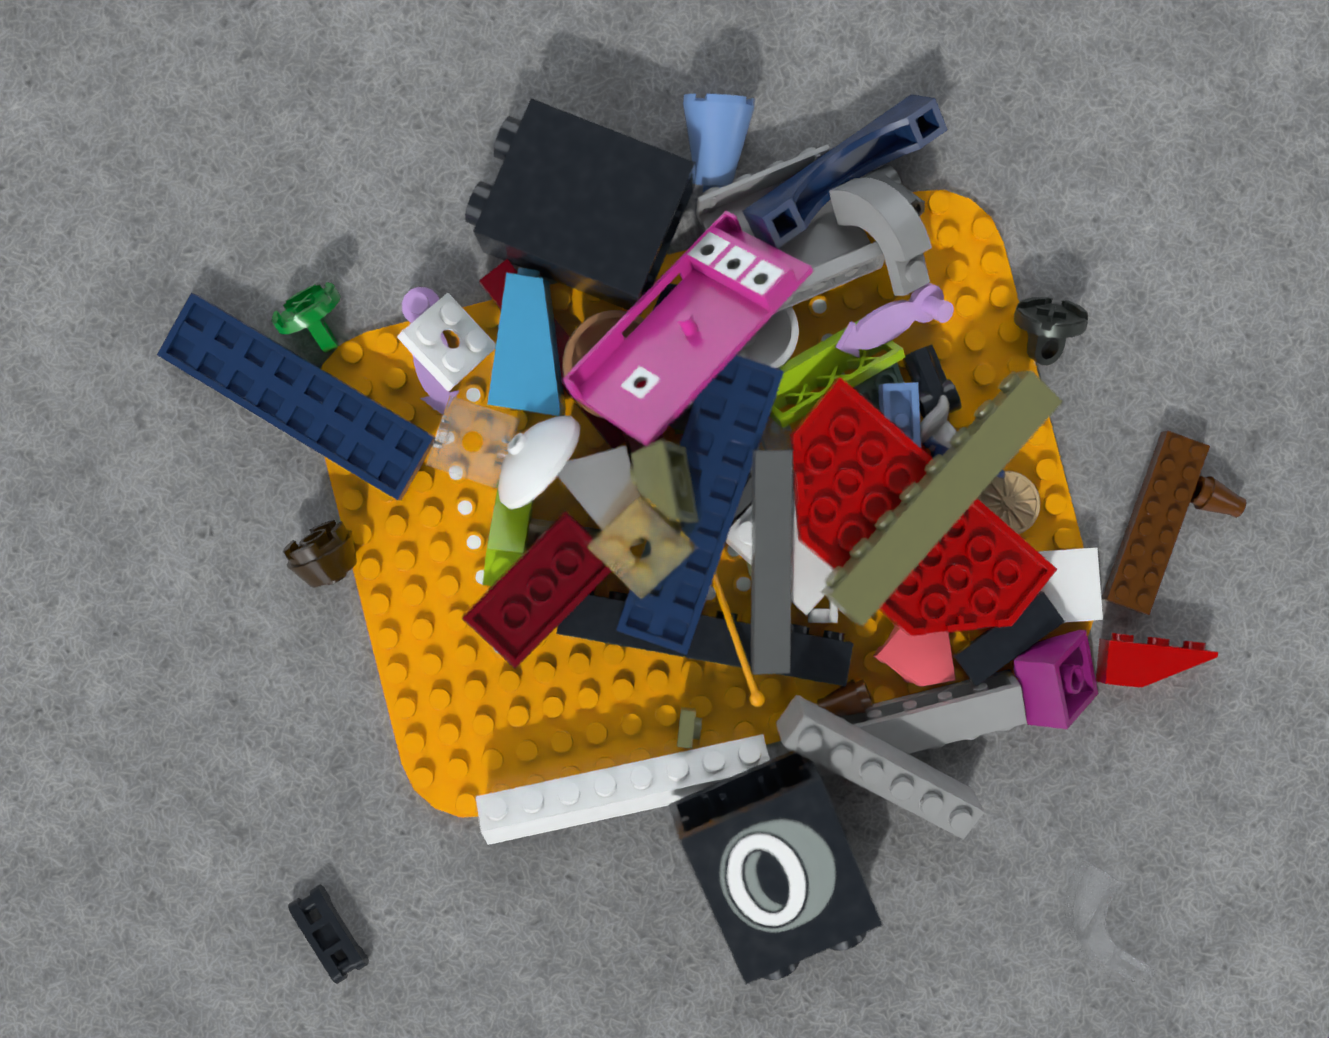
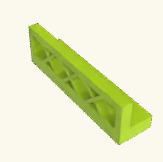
M846 328L788 360L779 368L784 371L769 417L782 428H785L807 415L836 378L841 377L853 388L905 358L903 348L891 340L876 348L859 349V357H856L836 348ZM883 349L887 351L886 354L880 357H871ZM858 369L851 374L841 375L847 370ZM817 387H827L820 392H811ZM796 404V406L784 413L779 410L786 405Z

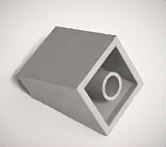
M626 446L567 461L557 476L613 543L621 542L622 548L644 543L643 536L649 534V529L638 488L631 481L629 471L631 462Z

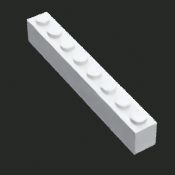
M764 735L752 736L476 796L481 833L487 844L490 845L668 806L672 802L769 761Z

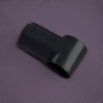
M933 345L925 346L905 355L903 362L912 383L918 382L919 411L923 419L938 405L941 395H945L948 399V414L962 408L958 392L953 382L946 378Z

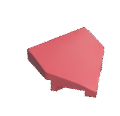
M894 624V629L884 645L879 646L873 655L881 663H886L900 674L902 680L906 683L926 686L956 680L948 632L910 636Z

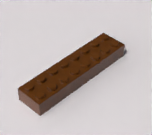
M1168 430L1161 432L1101 599L1141 614L1150 615L1208 454L1209 445Z

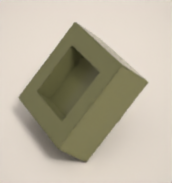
M681 707L677 747L692 748L693 739L700 740L702 718L695 717V708Z

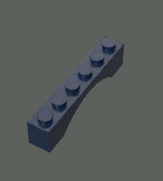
M909 95L744 209L742 212L754 236L777 249L807 229L814 216L831 200L829 190L854 178H860L901 156L920 150L946 132L948 129L936 99L926 96Z

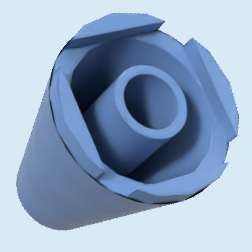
M684 94L683 108L691 158L695 162L696 185H703V193L710 188L718 187L720 189L733 183L755 107L754 98L747 99L745 96L706 94L704 99L696 98V94Z

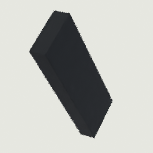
M1040 591L1012 626L989 628L953 654V657L972 683L977 686L1056 629L1065 620L1046 594Z

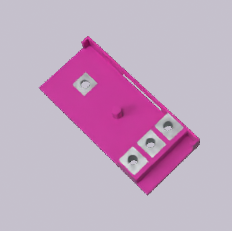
M725 211L562 380L572 397L646 446H649L813 273V268L742 231L737 216ZM680 273L682 281L625 339L622 332ZM640 381H648L643 388H636Z

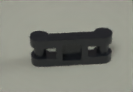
M321 884L310 890V895L306 898H297L288 904V909L334 983L342 982L348 977L347 973L354 969L361 970L369 964L367 955L358 946L333 906L329 894ZM317 908L322 917L313 921L309 912ZM343 949L347 957L340 961L335 957L334 953Z

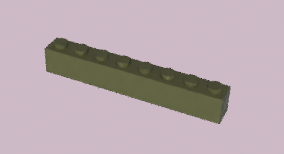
M1032 370L1018 373L1012 372L999 384L998 388L1001 391L992 401L989 399L978 407L974 413L976 419L968 428L963 427L957 431L950 439L949 443L952 446L943 456L937 455L927 464L924 469L927 474L918 484L914 482L900 495L902 502L893 512L891 510L885 512L875 523L877 530L869 539L863 538L850 551L852 558L843 568L838 566L825 579L827 585L821 593L852 622L863 626L1063 402Z

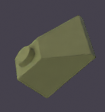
M659 441L632 453L633 464L630 465L629 471L631 481L634 486H637L638 491L669 519L690 523L697 522L698 516L685 447L667 441Z

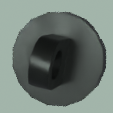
M1031 297L1017 304L1014 313V323L1019 328L1029 332L1027 342L1028 356L1040 365L1048 366L1057 361L1062 355L1066 338L1082 335L1087 330L1088 312L1080 305L1068 300H1062L1061 305L1052 304V298ZM1050 340L1049 347L1041 353L1044 344Z

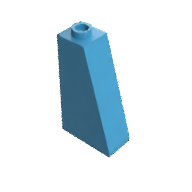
M518 268V274H506L487 404L565 416L566 405L561 380L549 281L539 278L540 271Z

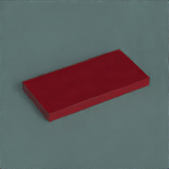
M565 510L461 618L516 669L619 562Z

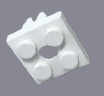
M446 293L397 336L447 391L457 385L496 348V343L449 293ZM445 330L453 331L459 338V347L452 349L445 346L441 340V333Z

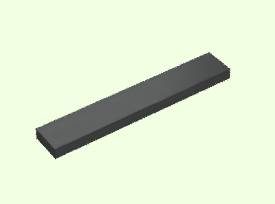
M752 450L751 671L754 675L790 673L792 450Z

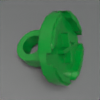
M326 282L324 285L326 288H322L320 284L312 285L290 297L283 304L286 310L281 314L275 311L271 322L280 334H291L307 327L324 353H328L339 346L323 317L335 308L341 298L336 287L332 283Z

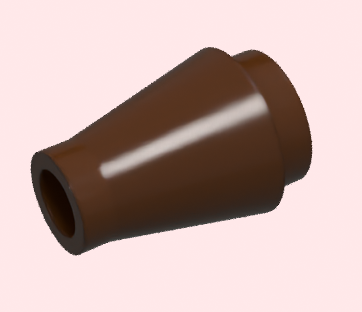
M1199 476L1190 503L1198 510L1226 514L1238 518L1244 512L1247 501L1214 477L1208 476L1205 478Z
M852 679L846 683V687L841 686L825 697L817 699L819 707L838 717L866 713V709L874 707L864 679L856 682Z

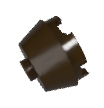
M331 520L310 529L311 534L304 537L299 542V545L296 541L292 540L283 549V553L288 560L287 567L313 588L339 582L357 563L352 531L347 530L342 521L336 524L335 520Z

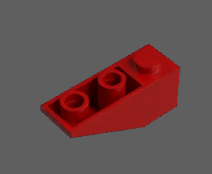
M1112 633L1111 640L1099 639L1096 681L1104 684L1142 688L1218 657V652L1205 650L1206 643L1183 640V647L1169 646L1170 639L1147 637V643L1134 642V635Z

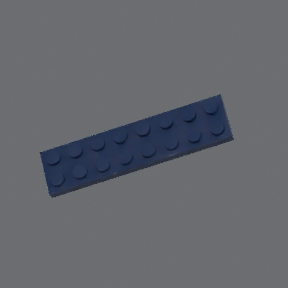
M194 293L190 294L157 353V356L396 500L403 499L437 437Z
M735 354L696 396L679 446L685 447L698 521L690 523L671 520L659 509L657 510L616 631L687 655L752 467V450H757L784 374L783 370Z

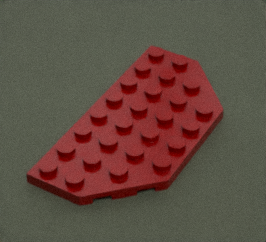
M841 377L836 378L790 434L798 541L832 570L838 566L843 568L852 558L850 555L852 548L863 538L869 539L877 530L875 527L877 520L888 510L892 512L902 502L900 499L902 492L912 483L916 482L918 484L927 474L924 471L925 467L933 459ZM976 498L878 610L910 636L1012 626L1057 571V568Z

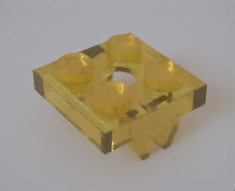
M640 494L589 543L588 548L642 599L694 551L695 545L681 532L682 528L679 521L669 519ZM636 538L646 539L651 544V554L646 558L635 557L630 551V543Z

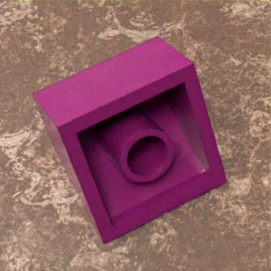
M1077 630L1038 641L1014 660V675L1018 678V682L1021 685L1027 725L1068 729L1098 695L1086 630Z

